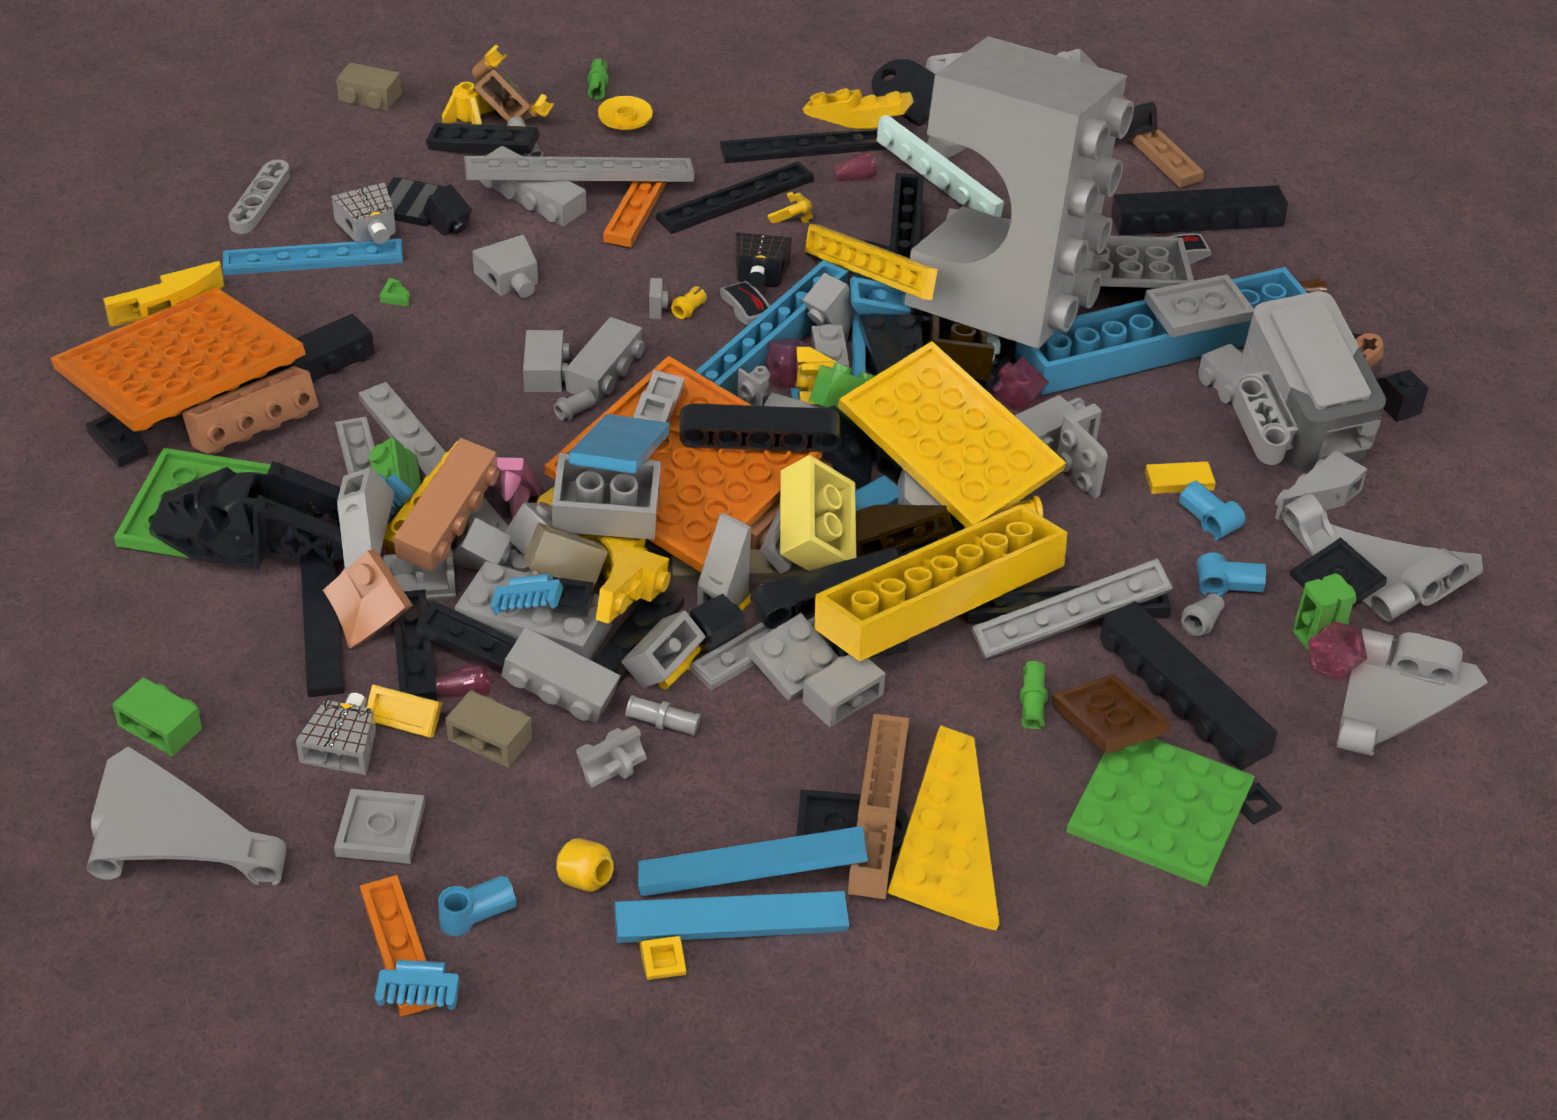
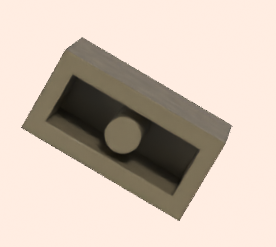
M350 62L336 79L338 100L349 104L353 103L373 109L389 111L402 94L399 72Z
M538 522L523 560L531 569L530 573L532 575L551 574L559 579L567 578L594 582L596 584L608 551L601 543Z
M471 690L446 717L449 741L507 768L511 766L532 740L531 717L526 716L520 710H513L504 706L489 696H482Z

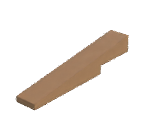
M873 714L857 827L863 826L868 861L851 864L848 886L849 895L886 899L909 718Z

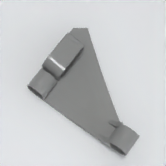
M1362 628L1353 660L1336 747L1373 757L1376 744L1413 728L1487 685L1488 681L1477 665L1462 662L1463 650L1453 642L1411 632L1399 635L1396 640L1393 639V635Z

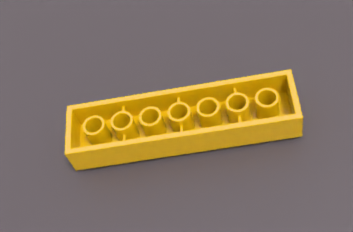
M1019 504L816 594L815 630L858 661H862L1065 565L1067 531Z

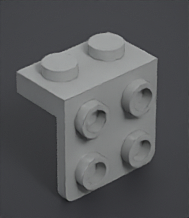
M1095 403L1082 409H1077L1063 417L1057 455L1066 462L1062 472L1069 473L1076 480L1078 488L1083 492L1087 491L1094 499L1100 496L1108 458L1106 450L1096 441L1102 410Z

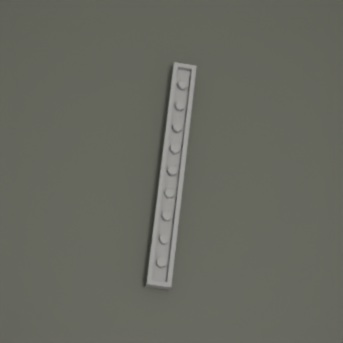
M384 382L359 392V401L390 438L397 439L404 445V449L408 448L417 455L421 476L425 478L430 475L446 452L388 383ZM483 498L477 511L473 510L467 518V524L476 517L502 532H505L508 528L505 521L485 498ZM509 541L507 547L511 551L503 566L532 575L530 573L531 569L523 560L525 555Z

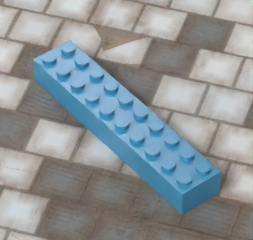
M1286 267L1232 279L1254 309L1262 302L1307 293ZM1145 300L1078 315L1067 332L1057 330L1039 349L1016 342L1015 359L1040 395H1045L1201 357L1203 354L1230 343L1235 348L1245 346L1251 321L1170 337Z

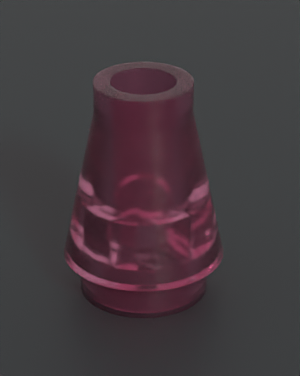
M861 152L833 166V171L838 182L870 179L871 175L876 174V166L870 152L866 154Z
M474 662L445 675L435 677L438 697H465L470 690L481 695L482 693H488L490 690L488 673L484 664L477 666Z

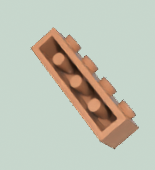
M293 366L182 411V416L192 447L205 454H216L225 449L224 446L231 443L245 442L252 439L255 433L263 430L277 429L281 426L282 422L289 419L303 418L309 414L308 411L318 408L319 405L310 372Z
M460 437L394 536L396 557L431 572L434 571L440 561L444 562L446 560L456 535L461 536L467 526V518L473 510L477 511L484 498V492L489 485L493 486L499 477L500 468L497 467V453Z

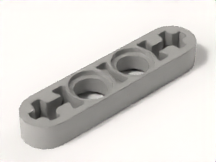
M271 160L262 167L228 215L231 231L244 234L252 231L257 226L290 178V169L286 161ZM265 187H269V188H270V189H267V190H260V189L265 188ZM251 204H260L258 206H248Z

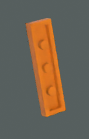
M633 181L603 232V242L631 248L668 181Z
M398 875L360 885L361 896L385 970H396L398 960L426 961ZM398 988L396 990L395 1001L397 999ZM407 989L404 1003L402 1005L397 1004L400 1017L437 1007L438 993L436 991L434 1005L429 1007L426 1004L428 990H426L424 1004L418 1006L416 1004L418 990H416L414 1004L408 1005L406 1003Z

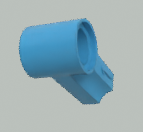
M1197 481L1188 484L1186 489L1180 494L1179 503L1201 520L1202 529L1214 535V540L1228 535L1245 524V514L1238 503L1234 501L1224 503Z
M1215 552L1206 553L1197 560L1199 590L1203 595H1206L1207 592L1218 593L1219 596H1222L1228 590L1264 592L1266 585L1265 564L1227 562L1223 555Z
M499 876L468 889L462 886H452L443 890L438 900L440 929L450 936L464 935L470 931L474 923L515 908L517 900L512 884L507 876Z

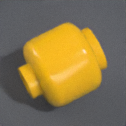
M575 838L567 842L559 852L556 869L559 879L565 885L586 892H593L600 889L610 880L614 864L611 853L606 846L583 838Z

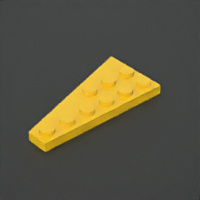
M940 725L887 893L975 926L996 931L999 926V917L975 740L972 736Z

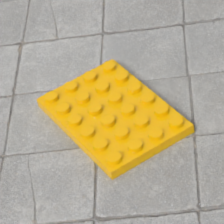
M932 341L839 399L838 408L941 505H946L947 510L966 528L1004 512L1061 473L1066 465L1062 458Z

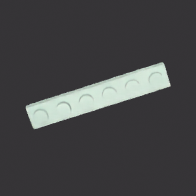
M889 115L879 118L876 141L921 175H924L925 178L962 206L1001 217L1003 200Z

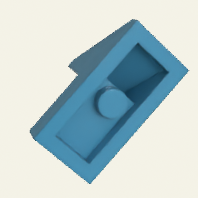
M851 277V304L859 315L910 314V306L904 305L905 292L878 281Z

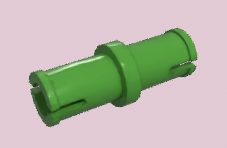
M601 58L592 61L591 71L587 77L589 85L588 96L592 98L594 93L595 101L604 98L605 87L609 82L607 74L608 63L604 60L603 65H601Z
M1030 661L1023 666L1024 687L1020 690V701L1023 703L1022 726L1030 729H1042V726L1044 727L1045 725L1044 704L1048 701V691L1045 688L1046 666L1038 661Z

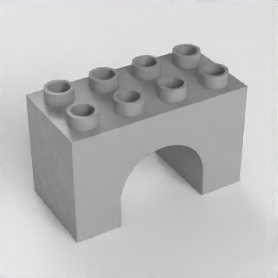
M989 36L935 74L927 135L963 145L985 157L996 168L1005 182L1010 196L1012 216L1011 219L1001 218L962 206L911 249L910 259L934 267L938 271L932 300L921 299L905 292L904 305L1037 349L1057 330L1067 332L1071 328L1080 306L1085 308L1093 306L1102 282L1101 273L1091 270L1094 252L1100 254L1104 250L1112 229V218L1101 215L1105 196H1113L1123 171L1122 160L1112 158L1115 139H1122L1126 135L1134 113L1133 101L1123 99L1127 75Z

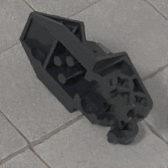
M272 461L267 474L257 472H240L237 474L228 467H225L164 493L149 526V533L193 560L259 569L263 557L301 562V559H306L307 553L311 548H314L316 553L325 559L327 566L334 567L336 561H342L343 558L337 505L341 487ZM324 514H329L332 519L337 520V526L320 520V517H323Z

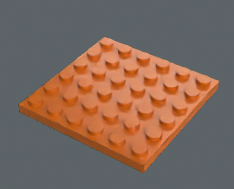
M214 287L55 355L50 359L56 371L132 431L136 432L149 429L154 423L164 418L175 417L181 414L184 409L209 401L211 397L224 391L235 390L240 384L251 379L261 378L268 371L279 366L290 365L295 359L306 355L303 343L222 290Z
M668 356L559 453L569 454L578 442L606 414L633 417L642 392H646L654 370L685 378V386L669 421L670 434L647 459L661 461L655 539L648 540L701 573L719 516L722 513L740 520L751 527L780 498L781 470L808 455L819 460L823 452L691 448L683 445L679 438L680 411L684 406L695 403L750 404ZM559 453L545 464V474L554 480L556 479Z

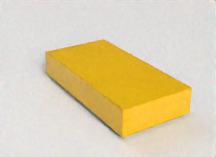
M1208 461L1147 464L1145 467V475L1151 494L1183 492L1187 485L1193 481L1201 483L1209 491L1215 489L1216 482Z
M372 685L367 708L374 711L375 723L432 738L436 731L443 703L379 685Z

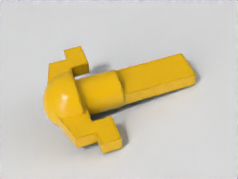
M793 192L787 193L790 202L797 201V203L768 215L771 223H778L803 213L804 215L800 216L802 222L809 223V219L813 218L812 203L801 193L793 194Z

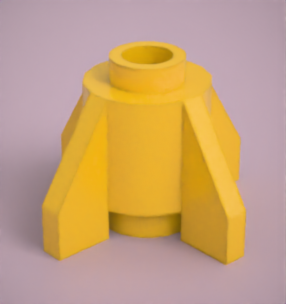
M462 82L454 87L453 94L442 114V122L453 123L457 122L458 118L465 123L472 122V124L482 125L480 116L494 111V108L474 88L475 84Z
M797 347V364L801 365L797 367L795 388L806 390L799 392L800 401L818 405L810 402L809 399L820 365L832 368L836 361L811 347Z

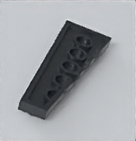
M859 315V328L865 346L869 349L870 361L877 375L923 347L920 315Z

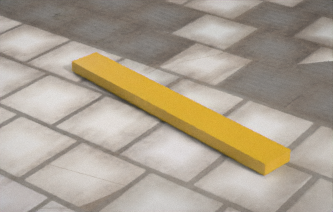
M818 224L809 225L805 253L918 298L932 300L938 269Z

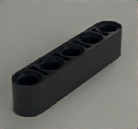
M695 403L684 406L680 411L679 438L683 445L691 448L832 452L839 448L841 444L840 417L836 411L828 408Z
M888 548L765 583L752 592L750 601L763 624L769 629L777 628L800 613L808 620L815 617L816 594L903 555L896 548Z

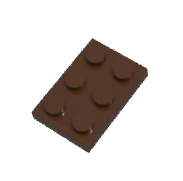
M1115 674L1052 694L1053 707L1106 754L1121 751L1125 747L1142 741H1150L1159 735L1170 732L1169 719Z

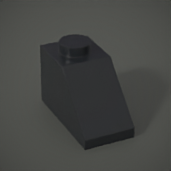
M1410 369L1375 377L1386 398L1384 410L1396 422L1422 413L1429 387Z

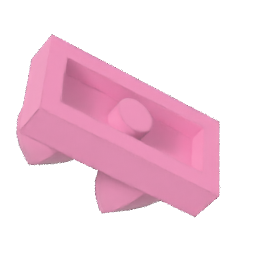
M497 457V467L500 468L497 479L503 499L506 502L509 501L511 516L514 518L522 504L528 502L530 496L540 497L542 484L524 458Z

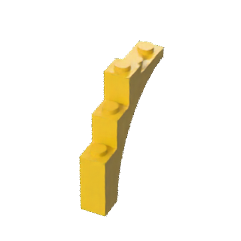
M554 487L541 495L537 503L544 502L552 506ZM578 534V536L601 543L608 551L601 569L606 582L600 588L596 620L609 624L619 614H623L633 601L641 598L651 602L659 593L666 591L671 578L670 572H667L669 558L648 552L647 548L644 547L646 539Z

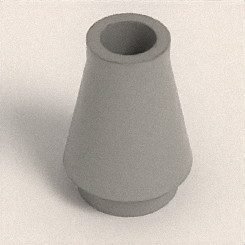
M1212 593L1206 598L1187 606L1183 610L1181 618L1184 630L1192 636L1210 633L1220 612L1224 608L1223 599L1219 595Z

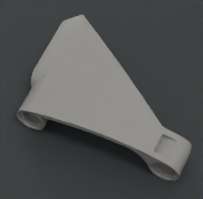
M1305 493L1281 509L1284 522L1312 556L1341 537L1387 577L1384 587L1361 601L1369 610L1386 622L1392 621L1419 603L1431 605L1483 573L1481 554L1449 551L1446 548L1436 549L1374 537L1330 524L1326 511H1323L1320 502L1310 493Z
M129 746L107 760L91 818L94 841L87 863V870L91 875L103 880L116 879L121 875L125 860L180 859L213 861L231 865L240 870L251 883L257 885L259 881L273 882L272 885L280 883L287 853L286 843L282 839L248 831L200 793Z

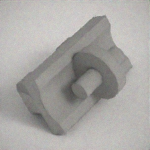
M634 725L624 731L616 728L607 734L605 741L595 746L587 743L577 749L576 753L579 764L583 769L585 780L591 788L618 774L624 779L630 777L634 772L633 766L647 759L641 745L639 728Z

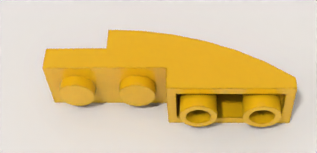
M844 88L831 94L819 92L810 97L811 100L803 107V111L811 117L848 128L869 129L878 128L879 118L885 115L890 117L903 115L914 101L911 92L899 93V91H894L880 97L875 95L862 97L860 89L849 91V89Z
M216 261L161 275L160 284L103 298L110 326L113 327L140 320L214 287L221 289L224 286L220 262Z

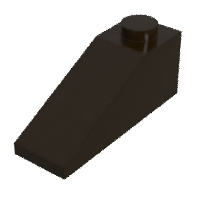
M873 505L856 511L857 557L888 548H896L901 551L955 532L946 505Z

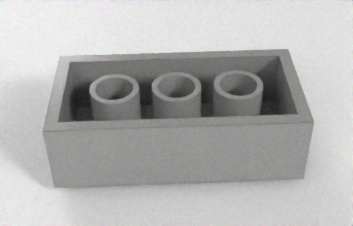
M485 561L455 606V611L516 639L519 638L526 627L589 660H592L612 627V621L607 624L596 620L599 595L596 594L593 596L587 617L554 613L549 603L544 607L539 604L538 607L531 605L530 608H525V606L522 609L515 607L514 610L507 608L506 611L501 610L499 614H494L490 604L496 588L509 585L511 578L532 575Z

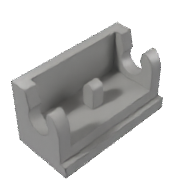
M450 550L444 562L440 561L433 572L396 557V554L383 555L384 563L403 591L425 589L427 600L456 598L452 550Z

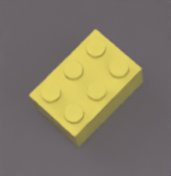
M811 455L781 470L780 555L808 571L856 558L855 482Z

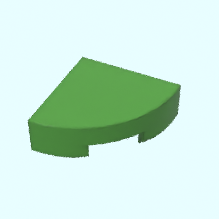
M389 278L379 296L380 302L409 307V291L402 286L400 281Z

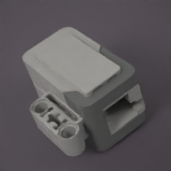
M1315 291L1262 302L1254 309L1241 357V364L1247 375L1239 379L1232 404L1257 458L1264 464L1276 465L1285 457L1288 464L1297 470H1312L1321 458L1326 459L1335 450L1353 461H1360L1367 456L1369 449L1374 446L1382 424L1381 415L1386 403L1385 395L1361 349L1358 348L1359 346L1334 298L1326 292Z

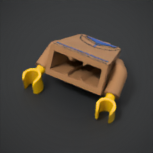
M494 45L485 54L484 58L473 67L472 75L478 80L474 88L507 122L515 116L522 117V120L538 115L546 117L554 103L545 101L547 96L541 94L535 103L529 104L524 92L498 66L507 58V54L501 55L497 51L499 46Z

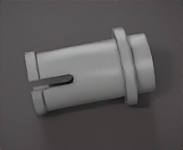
M584 389L582 392L568 398L560 397L557 403L554 404V412L557 418L561 421L566 419L571 421L574 415L594 408L596 405L594 395L590 390Z

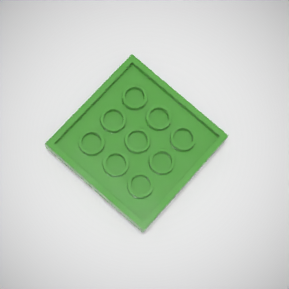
M163 448L114 536L116 547L189 558L149 533V526L164 493L225 467H228L237 474L240 472L267 474L271 464Z
M1155 738L1150 741H1142L1125 747L1121 751L1103 754L1067 825L1066 832L1207 887L1238 819L1243 803L1246 801L1248 792L1253 785L1255 776Z

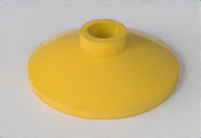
M633 96L610 98L604 101L598 108L600 121L608 127L619 130L640 128L649 123L653 116L651 105L645 100Z

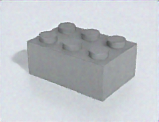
M559 453L552 501V527L577 534L655 539L661 461L646 460L640 469L633 474L571 465L569 463V454Z

